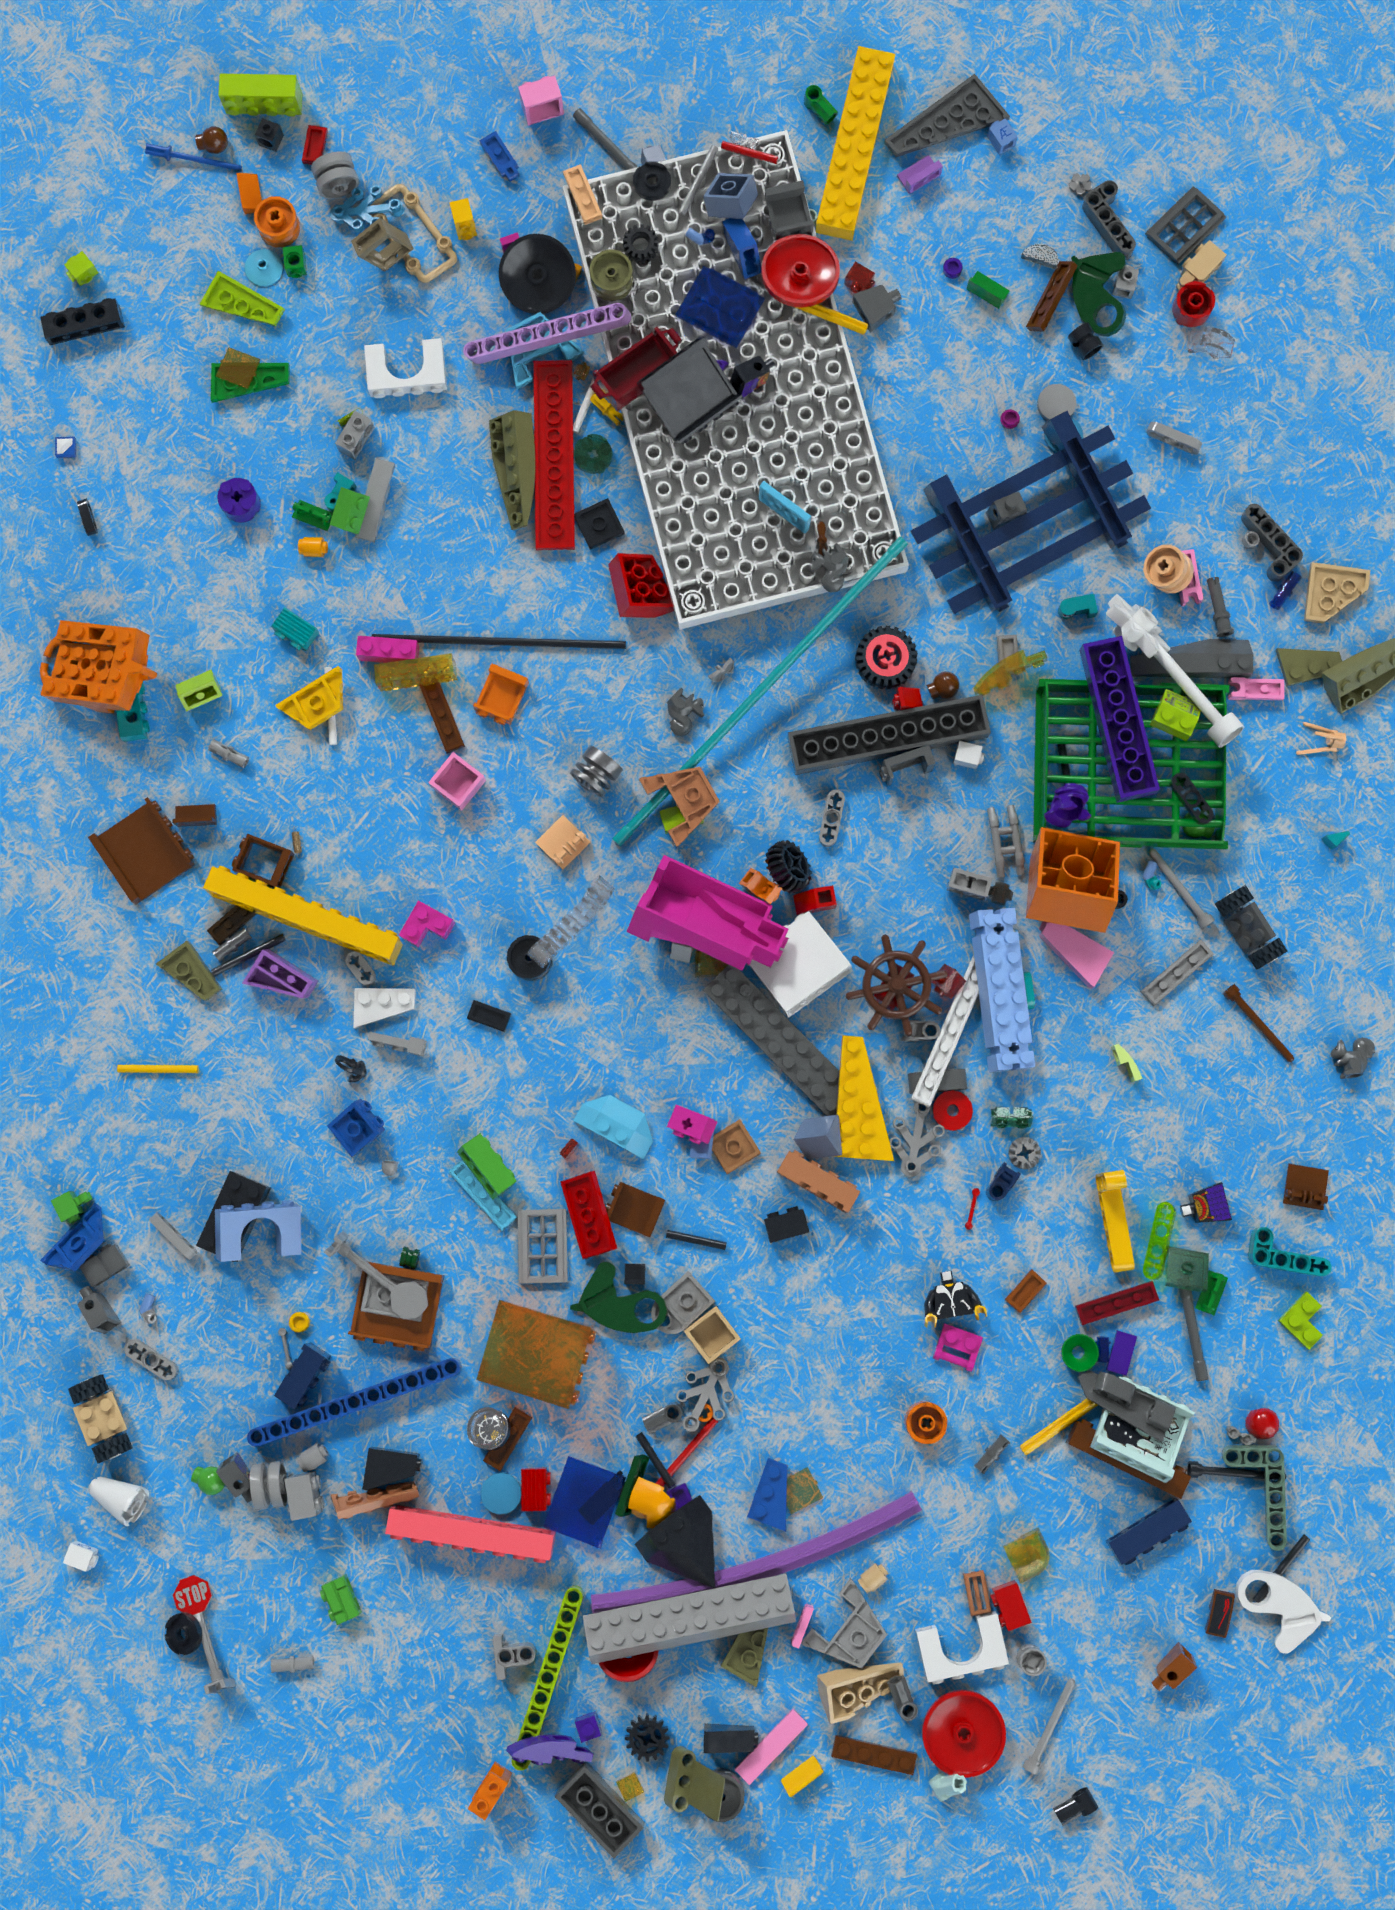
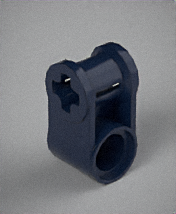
M1003 1162L986 1189L987 1197L991 1201L1003 1199L1014 1186L1021 1173H1016L1007 1167V1163ZM994 1186L999 1187L1001 1190L999 1197H995L992 1194Z

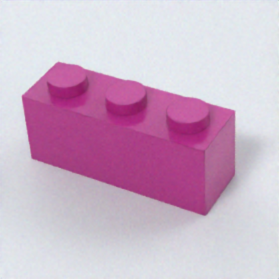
M358 636L356 656L359 661L418 665L420 646L417 640Z

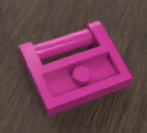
M944 1323L933 1359H942L972 1372L983 1337ZM945 1345L970 1354L969 1359L966 1360L942 1351L943 1346Z

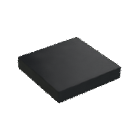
M608 498L574 513L575 521L589 550L625 534Z

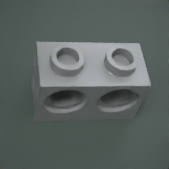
M354 411L335 442L338 451L356 460L375 428L372 420Z
M953 868L946 890L985 901L988 897L993 878Z

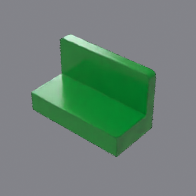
M979 271L975 273L973 278L969 279L966 288L998 309L1010 292V290Z

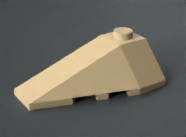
M899 1662L864 1666L862 1668L838 1669L817 1675L819 1696L829 1723L834 1724L850 1719L856 1715V1711L864 1706L867 1708L872 1704L871 1701L880 1695L885 1696L890 1693L887 1682L894 1676H904L903 1664Z

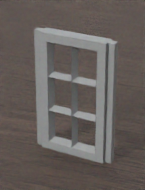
M566 1209L518 1210L519 1283L568 1282ZM555 1216L556 1233H544V1217ZM529 1217H540V1233L529 1234ZM556 1237V1254L545 1255V1238ZM529 1238H541V1255H530ZM530 1259H541V1276H530ZM545 1259H556V1275H545Z

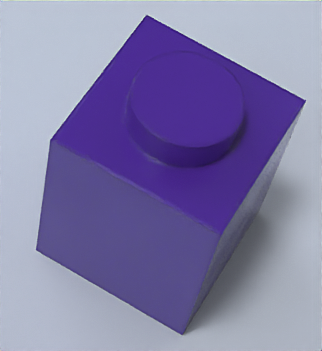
M596 1711L576 1718L575 1725L581 1743L602 1735Z

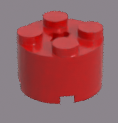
M1200 281L1188 282L1179 290L1172 305V312L1177 324L1186 327H1197L1207 321L1215 306L1216 299L1212 289L1210 290L1205 283Z

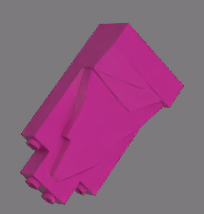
M666 855L660 861L646 893H643L626 931L649 942L651 937L689 945L742 971L745 964L750 965L752 959L771 968L773 962H778L783 951L780 950V947L784 949L789 939L786 937L789 929L771 921L773 916L770 914L772 905Z

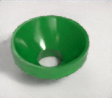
M1075 1334L1064 1341L1061 1348V1356L1068 1368L1083 1372L1091 1369L1096 1364L1099 1350L1091 1337L1084 1334ZM1076 1346H1080L1084 1350L1083 1356L1079 1359L1072 1355V1350Z

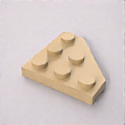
M1312 562L1309 570L1304 621L1325 623L1369 589L1371 570Z

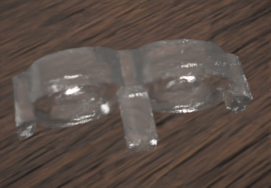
M731 131L730 138L733 144H745V147L750 149L758 146L759 139L747 137L746 134L742 136Z

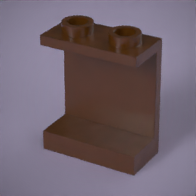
M620 1182L619 1185L615 1184L611 1196H614L612 1203H607L606 1205L609 1221L651 1238L666 1200L623 1182Z

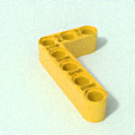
M1124 1170L1096 1174V1185L1112 1270L1114 1273L1134 1270V1258L1121 1189L1127 1187Z

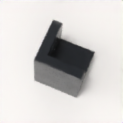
M625 1264L624 1284H645L646 1264Z

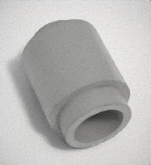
M316 1443L300 1453L297 1462L304 1472L312 1471L328 1461L327 1456L329 1453L323 1444L320 1446Z

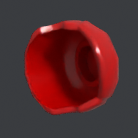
M1269 1408L1255 1409L1250 1411L1246 1417L1245 1427L1248 1433L1256 1439H1270L1279 1431V1418Z

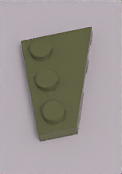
M1277 648L1275 650L1286 687L1323 678L1322 672L1342 662L1340 652L1284 648Z
M185 941L156 963L157 966L163 968L169 975L179 980L204 1001L209 1000L222 990V987L190 941Z
M768 1628L738 1634L721 1663V1667L756 1688Z

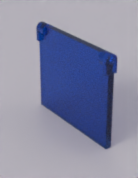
M568 1456L543 1527L601 1549L626 1477Z

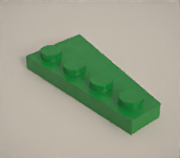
M211 363L212 403L290 384L289 363Z

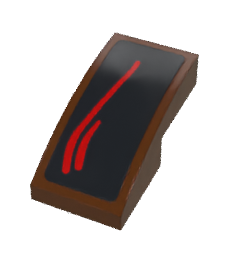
M1214 1589L1209 1605L1210 1613L1205 1626L1206 1634L1226 1638L1233 1611L1234 1593Z

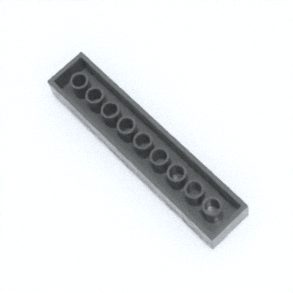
M983 695L792 731L788 732L787 738L795 775L897 756L927 745L930 746V749L958 744L959 741L970 742L989 737L991 731Z

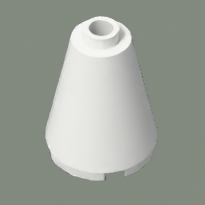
M101 1476L93 1479L89 1485L90 1495L122 1525L127 1527L130 1526L128 1524L130 1521L134 1523L140 1517L147 1504L144 1502L145 1496L149 1497L148 1489L142 1486Z

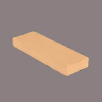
M581 164L564 170V178L584 225L602 219L603 215Z

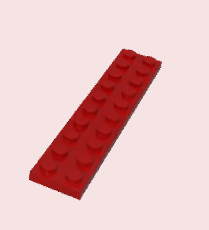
M572 360L533 361L536 550H575Z

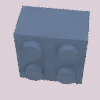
M718 173L703 196L708 217L744 219L758 196L754 175Z

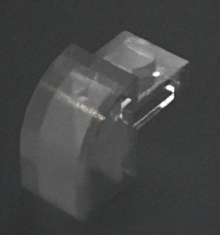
M1204 327L1203 331L1190 332L1186 350L1189 353L1207 352L1213 359L1231 358L1235 339L1224 330Z

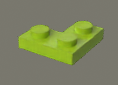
M1305 1291L1278 1320L1307 1350H1310L1323 1336L1308 1321L1322 1305Z

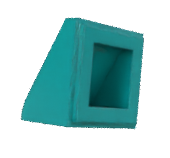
M1344 831L1326 835L1321 840L1333 850L1350 835V832Z

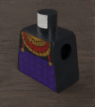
M756 356L734 367L730 383L736 393L744 398L767 382L770 372L776 369V365L771 358L764 361L761 356Z
M1222 1182L1212 1184L1189 1194L1190 1203L1180 1205L1182 1217L1193 1215L1195 1223L1232 1220Z

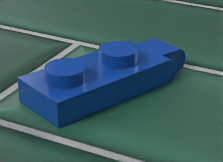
M496 131L479 140L480 145L502 178L506 176L508 181L511 182L520 176L517 171L519 168L518 164Z

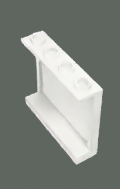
M809 911L798 915L789 926H784L789 929L786 937L789 939L784 949L780 947V950L783 951L778 962H773L771 968L753 959L750 965L747 964L776 999L788 1018L853 971L849 961Z

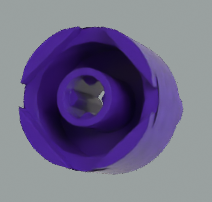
M232 478L221 483L217 499L225 515L238 523L252 520L260 510L261 500L249 480Z

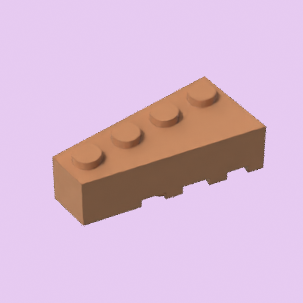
M796 1150L793 1153L789 1151L777 1173L842 1212L848 1213L861 1192L856 1189L857 1186L849 1181H846V1183L839 1179L840 1176L830 1170L827 1173L821 1169L822 1165L813 1160L811 1162L803 1159L805 1155Z

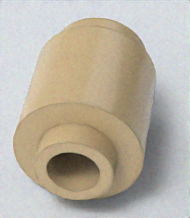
M874 1563L860 1575L861 1578L857 1581L868 1594L888 1580L886 1576L889 1573L882 1564L878 1566Z

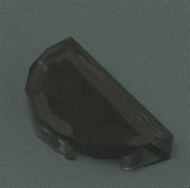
M1031 245L1021 254L1022 259L1057 270L1058 255L1048 245Z

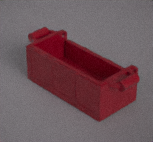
M656 326L653 329L654 334L651 332L601 369L594 370V383L590 388L600 400L607 398L618 412L643 393L636 382L677 353L676 349L683 341L673 328L660 331ZM665 334H668L676 345L672 346L665 337Z

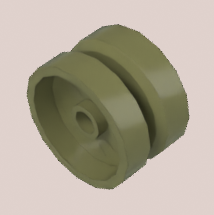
M613 249L604 250L595 255L589 269L592 290L598 297L606 301L613 302L626 297L633 286V269L629 258L621 251Z

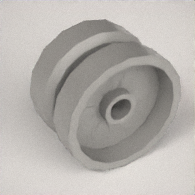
M331 152L322 155L312 163L311 169L317 181L316 185L319 194L324 198L331 199L348 195L359 185V179L356 170H354L351 155L347 152Z
M282 1461L271 1462L268 1469L264 1463L251 1466L250 1491L255 1510L267 1509L270 1502L274 1508L287 1505L288 1498L284 1480L287 1478Z

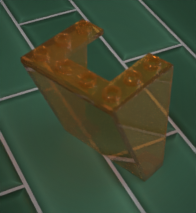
M499 1300L476 1380L569 1409L578 1401L580 1391L577 1390V1387L581 1384L584 1374L580 1370L582 1364L586 1365L589 1353L586 1352L589 1344L592 1345L594 1343L597 1331H594L593 1325Z

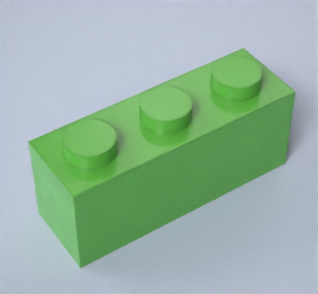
M481 1133L462 1145L457 1151L458 1155L493 1200L517 1182L514 1173L507 1169L503 1164L501 1156L494 1152L489 1140L483 1137Z

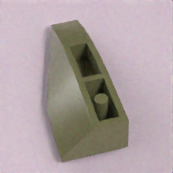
M513 410L489 420L492 459L511 530H517L527 526L530 516L535 482V445L532 413Z
M1395 638L1361 651L1322 672L1324 689L1340 714L1371 698L1395 679Z

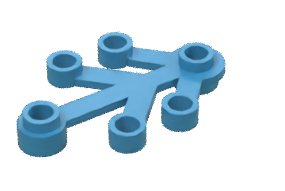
M374 185L370 188L371 194L357 207L351 208L357 201L364 198L362 189L360 187L354 188L351 191L352 196L343 205H336L330 210V217L336 223H346L352 227L355 233H360L364 229L362 221L360 219L354 220L350 216H358L371 225L379 217H372L369 214L390 212L391 216L399 217L404 213L405 209L402 202L398 199L390 200L389 204L370 206L383 195L381 187Z

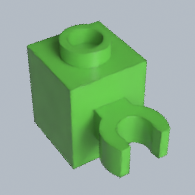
M68 1191L54 1198L51 1202L60 1221L72 1224L81 1219L80 1215L85 1213L81 1205L91 1201L93 1198L90 1192H84L76 1196L74 1191Z

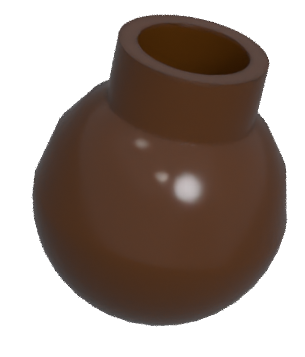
M217 126L206 128L202 134L195 136L199 151L206 150L209 153L219 154L226 149L228 144L226 133Z
M944 671L935 676L933 683L926 686L932 699L938 697L947 699L957 694L960 683L954 673Z

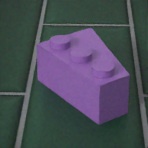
M262 949L242 984L299 998H309L318 980L270 949Z

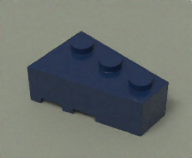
M306 1343L302 1346V1353L298 1359L294 1360L292 1369L285 1376L274 1395L293 1409L304 1406L309 1398L307 1396L310 1388L314 1389L320 1380L317 1378L320 1372H325L331 1363L329 1361L331 1355L312 1343Z

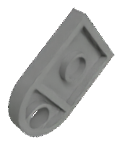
M689 1271L661 1295L667 1304V1315L670 1318V1323L667 1326H660L658 1329L667 1334L682 1332L715 1302ZM656 1301L651 1311L652 1321H655L659 1315V1306Z

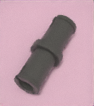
M243 928L233 937L225 939L226 942L213 950L212 953L220 962L231 952H236L239 946L252 937Z
M1000 1434L992 1446L985 1449L986 1453L974 1466L985 1474L994 1461L1000 1459L999 1455L1010 1442Z

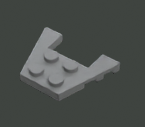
M850 1578L839 1594L855 1606L854 1611L831 1641L825 1639L812 1628L801 1644L862 1668L885 1639L887 1633L855 1582Z

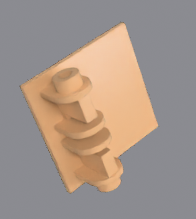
M562 815L535 843L564 870L591 842L582 831H579Z

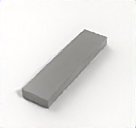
M1200 939L1140 992L1155 1006L1212 957L1214 953Z

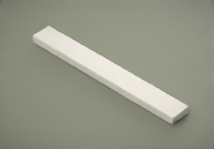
M974 956L969 963L940 1030V1034L936 1039L911 1097V1100L930 1107L979 994Z

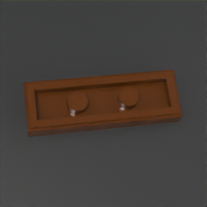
M514 1407L508 1418L511 1425L509 1439L500 1449L488 1451L483 1461L501 1471L533 1417Z

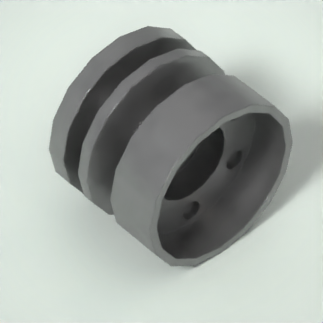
M590 745L582 755L587 765L577 762L575 765L580 771L573 768L570 771V775L590 793L604 797L606 792L603 788L610 789L611 787L605 779L608 778L616 781L623 769L604 752Z

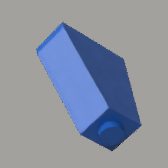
M729 218L722 221L726 240L744 280L760 274L761 263L757 243L744 220Z

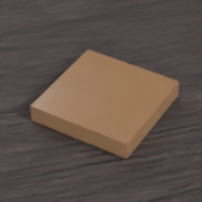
M740 1119L713 1137L712 1151L726 1174L731 1173L761 1154Z

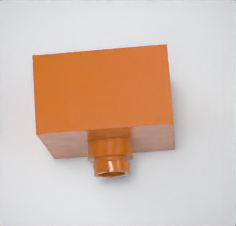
M1041 827L1030 857L1026 918L1106 933L1118 903L1120 842Z

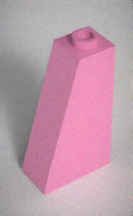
M1043 921L1039 927V930H1041L1039 937L1090 989L1095 987L1114 952L1069 926Z

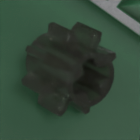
M995 882V886H990L988 896L991 897V902L1005 905L1007 900L1012 901L1013 892L1009 889L1010 885Z

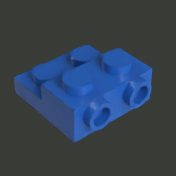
M362 1099L354 1101L327 1125L351 1157L355 1156L367 1144L373 1142L385 1131L383 1120L379 1116H374L370 1111L372 1109L370 1103Z

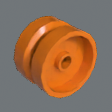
M271 196L263 199L257 205L254 212V222L262 240L268 245L275 248L286 247L298 238L300 222L293 205L287 199L280 196Z

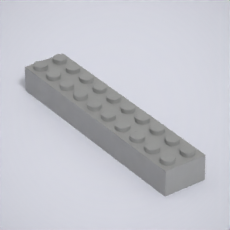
M787 1574L583 1615L591 1664L796 1622Z

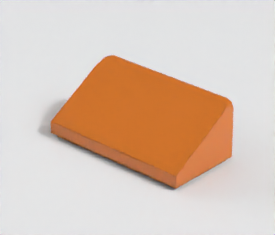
M236 173L242 209L245 214L254 213L257 205L262 201L258 175Z

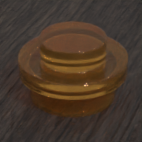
M584 361L581 364L578 363L574 371L578 381L580 379L584 381L590 370V366Z

